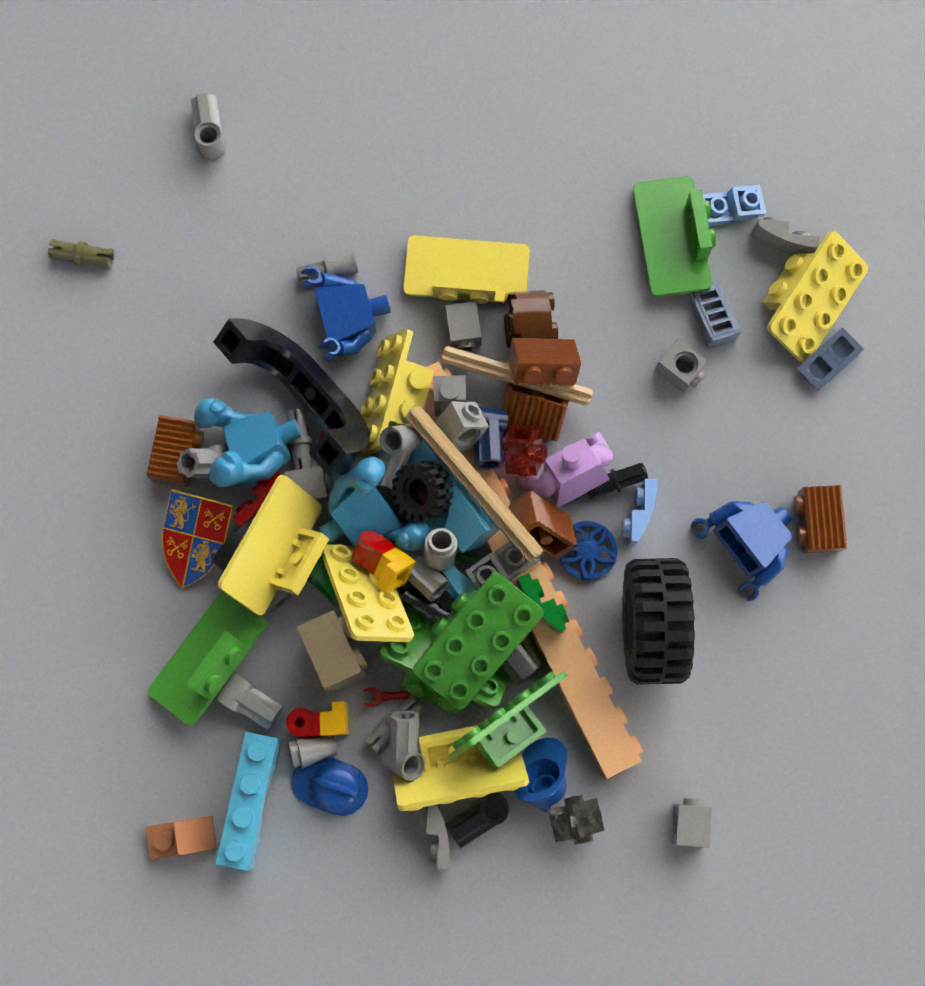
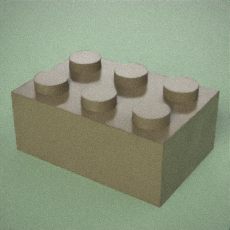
M332 610L297 626L325 690L334 693L367 678L364 670L370 667L358 645L353 647L351 641L354 639L349 634L343 615L339 617Z

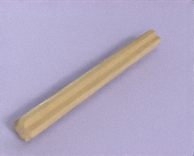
M419 405L412 408L406 415L408 422L528 562L537 559L542 554L543 548L425 410Z

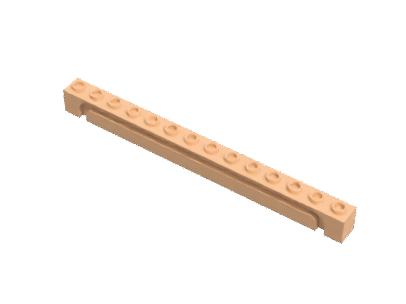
M439 361L426 367L434 370L433 376H451L449 369H442ZM432 377L424 410L435 422L439 416H435ZM474 446L470 451H460L509 509L511 503L507 496L511 495V491L505 479H498L494 469L481 470L475 465ZM499 530L485 544L491 553L500 549L510 540ZM539 561L517 576L520 577L530 573L532 580L538 578L544 592V597L540 598L542 603L554 598L557 605L562 604L565 609L569 607L562 591L556 592L551 583L554 575L547 562L541 564ZM516 577V578H514L513 580H511L510 582H511L513 585H515V586L519 589V587H518V585H517V583H516V580H517V577ZM540 619L530 633H532V637L545 659L549 671H552L555 676L563 671L568 675L556 685L603 778L608 779L642 762L639 754L643 753L641 745L635 735L629 736L624 725L628 723L627 718L620 706L614 707L609 695L613 694V691L605 676L602 678L598 676L594 666L598 665L597 659L590 647L584 648L580 637L584 635L577 620L573 619L570 621L569 619V622L565 623L567 628L565 632L558 634Z

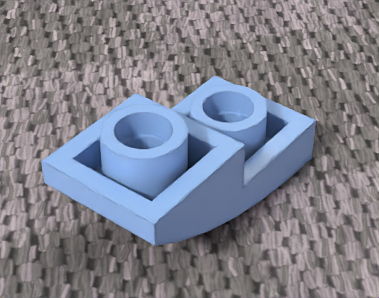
M760 185L732 187L728 192L703 194L704 201L708 200L710 204V219H707L709 226L741 222L766 214Z
M644 479L641 487L636 488V506H641V510H631L628 518L623 519V537H628V546H635L650 521L656 500L658 479Z

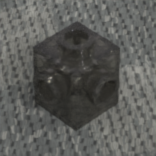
M583 794L564 798L565 805L548 809L555 842L573 839L574 845L593 841L592 834L605 831L597 798L584 800Z

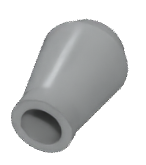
M334 736L295 737V741L288 742L289 756L293 768L300 766L301 769H304L325 758L337 755Z

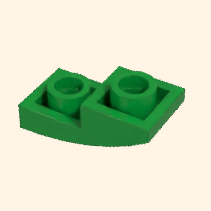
M530 573L517 577L516 583L519 589L542 607L544 614L541 620L556 633L565 632L567 629L565 623L569 622L564 606L562 604L557 605L554 598L542 603L540 598L544 597L543 589L538 578L532 580Z

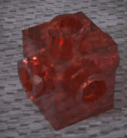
M510 425L502 440L506 474L522 477L537 476L541 465L544 464L548 457L547 445H543L541 426Z

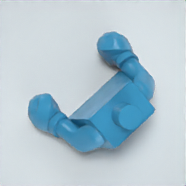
M205 398L198 404L194 412V420L199 427L210 428L217 426L222 427L224 430L229 451L215 458L209 471L210 480L218 487H228L239 483H245L247 487H250L260 480L271 479L279 468L287 464L291 459L287 443L302 436L295 419L279 425L271 412L258 414L233 411L231 407L226 406L224 402L216 398Z
M369 457L364 458L348 473L336 479L328 502L329 512L333 519L321 526L320 530L329 538V543L346 534L352 544L356 546L362 532L374 531L383 535L401 549L415 551L424 546L425 538L430 533V528L425 521H412L407 525H402L398 512L378 486L385 473V464L378 458Z

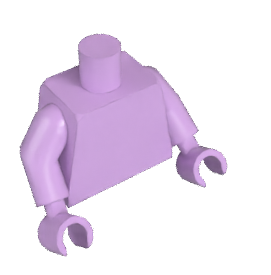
M597 431L590 438L581 439L574 444H569L563 450L548 457L544 461L543 473L540 477H537L534 468H530L528 471L516 476L523 491H535V494H539V496L544 498L550 497L556 507H561L609 481L603 466H607L612 462L613 454L600 431Z

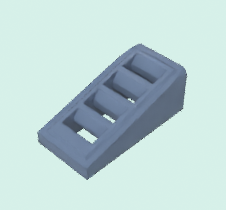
M719 281L712 282L711 288L707 291L689 293L708 347L732 341L739 337L741 333ZM714 292L715 297L701 301L699 295ZM718 303L719 307L705 311L704 306ZM716 314H722L723 318L710 321L708 318ZM725 324L726 329L714 331L713 327Z

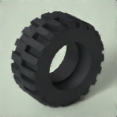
M677 558L633 559L625 566L622 587L624 655L628 677L637 685L682 684L691 675L695 640L694 600L689 570L686 567V563Z

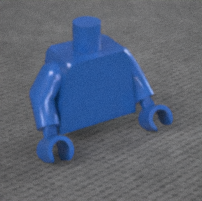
M316 266L306 267L301 271V274H307L311 279H306L301 284L305 289H309L315 284L318 287L314 290L327 336L318 348H326L330 351L323 357L324 361L329 362L335 356L358 354L372 340L373 334L377 332L373 317L391 313L387 295L368 299L364 284H358L355 280L338 275L320 272Z
M731 501L711 512L706 520L697 518L692 521L691 528L697 524H703L706 527L705 532L696 536L697 539H703L708 536L709 529L715 525L716 528L712 530L748 578L755 577L752 582H743L738 587L739 593L748 585L753 587L754 592L747 601L755 600L759 595V588L770 583L784 569L788 554L786 544L792 538L791 533L786 528V525L791 521V515L785 508L778 507L773 511L768 503L765 502L754 505L746 501Z

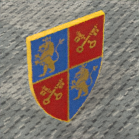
M172 489L163 525L162 546L170 572L178 584L184 588L200 580L215 565L213 559L219 548L226 541L234 505Z

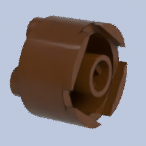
M538 290L509 292L505 294L504 306L510 305L509 312L503 315L507 348L511 347L512 338L558 339L557 322H552L551 311H554L555 308L553 292Z

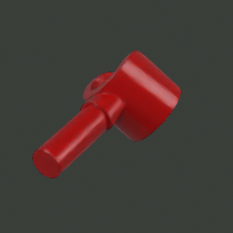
M373 687L363 690V692L374 691L376 693V700L373 703H363L370 707L379 706L382 701L409 699L408 691L381 692Z

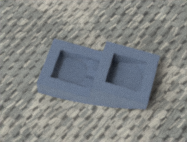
M842 327L807 358L797 370L819 391L857 357L864 348Z

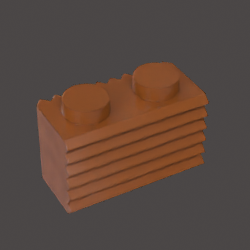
M512 338L508 360L516 385L519 383L522 385L540 384L541 386L543 384L547 386L550 384L553 386L556 384L559 386H567L569 384L573 386L576 384L581 360L579 352H577L575 339Z
M509 383L501 409L506 410L508 415L506 431L515 434L521 433V431L533 434L535 439L542 442H550L551 439L558 441L569 401Z
M159 415L147 471V477L151 481L189 487L190 479L195 480V478H187L183 473H179L176 464L179 460L180 452L188 448L201 449L203 446L204 431H200L201 427L195 421Z
M807 486L800 489L797 496H794L793 505L795 514L800 515L801 523L800 527H797L796 539L798 546L803 547V554L841 552L847 549L842 486Z
M535 491L528 492L510 504L509 509L543 548L544 553L554 559H558L576 548L577 543L570 514L567 515L559 507H555L551 502H547V499H543V496L539 497V494H535Z

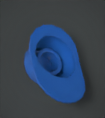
M546 737L535 741L523 752L522 758L528 774L529 784L514 790L518 799L539 807L543 812H549L551 806L563 798L567 786L565 778L567 749L560 740Z
M328 757L304 769H301L300 766L296 767L293 771L292 785L294 793L300 801L311 807L333 815L346 816L354 814L359 810L367 799L369 789L367 779L361 770L351 764Z

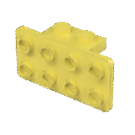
M829 231L814 253H794L786 261L785 268L778 279L769 287L768 294L762 302L769 310H777L767 325L768 331L801 363L819 348L868 271L867 263L836 231Z
M410 236L407 245L404 293L408 296L440 298L444 301L468 300L471 302L476 301L478 304L488 302L504 303L506 293L527 291L530 248L525 244Z
M405 329L382 339L378 346L377 356L379 360L377 367L372 371L369 378V385L371 386L369 397L364 400L361 407V414L369 430V442L360 455L381 451L379 439L383 429L388 427L389 423L393 425L408 424L409 422L406 419L407 413L418 405L423 409L425 407L434 370L406 360L413 336V331Z
M278 476L220 577L218 588L248 610L260 616L266 612L277 590L299 596L329 541V538L323 533L311 530L321 513V504L289 477Z
M326 544L321 556L351 638L357 641H412L414 632L397 590L394 589L386 594L377 587L379 580L368 569L360 567L353 561L352 553L355 546Z
M477 725L419 737L422 755L425 758V767L422 774L417 779L408 781L393 773L398 809L400 811H417L427 806L450 804L456 800L471 797L480 798L490 793L505 790L514 791L520 787L527 786L529 778L521 751L494 771L476 745L452 761L447 756L455 750L451 744Z

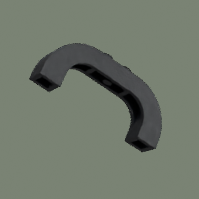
M229 318L213 343L231 364H253L277 377L324 431L322 437L309 453L329 477L341 475L348 471L369 442L368 426L356 406L319 364L293 340L262 323L248 319Z

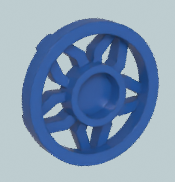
M581 521L573 524V530L579 533L582 539L576 540L577 546L571 550L574 551L575 558H564L568 553L559 557L562 567L568 574L580 580H595L604 576L613 567L617 558V544L613 534L605 526L597 522ZM592 527L596 529L590 532L587 538L586 533L580 528ZM601 531L603 532L600 540L597 542L593 539V537L595 534ZM606 537L611 544L612 552L606 547H600ZM600 552L606 553L611 559L600 558ZM580 561L579 568L581 573L574 571L567 563ZM595 561L599 564H608L602 571L594 574L596 568ZM584 564H591L589 575L586 573Z

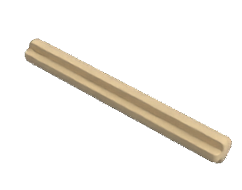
M450 346L445 347L441 357L443 363L515 384L510 364ZM518 384L525 388L585 406L590 404L593 395L592 389L576 384L573 386L570 384L567 386H559L558 384L554 386L552 384L548 386L546 384L542 386L540 384Z

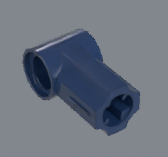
M478 405L489 428L474 445L475 465L481 470L499 469L504 465L503 434L507 429L508 415L504 409Z

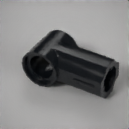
M498 793L489 794L483 800L447 822L445 825L460 849L496 825L503 823L509 814L508 801ZM491 800H497L503 804L504 812L498 818L488 816L485 811L486 804Z

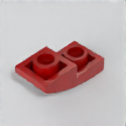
M278 471L271 479L260 480L251 488L258 499L254 502L248 500L236 509L237 514L232 518L238 527L254 519L275 480L280 476Z

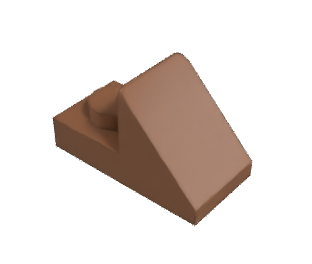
M213 815L146 826L150 860L217 848Z

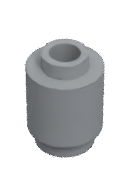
M437 528L428 533L424 543L423 559L429 568L443 571L453 565L457 551L455 535L445 528Z

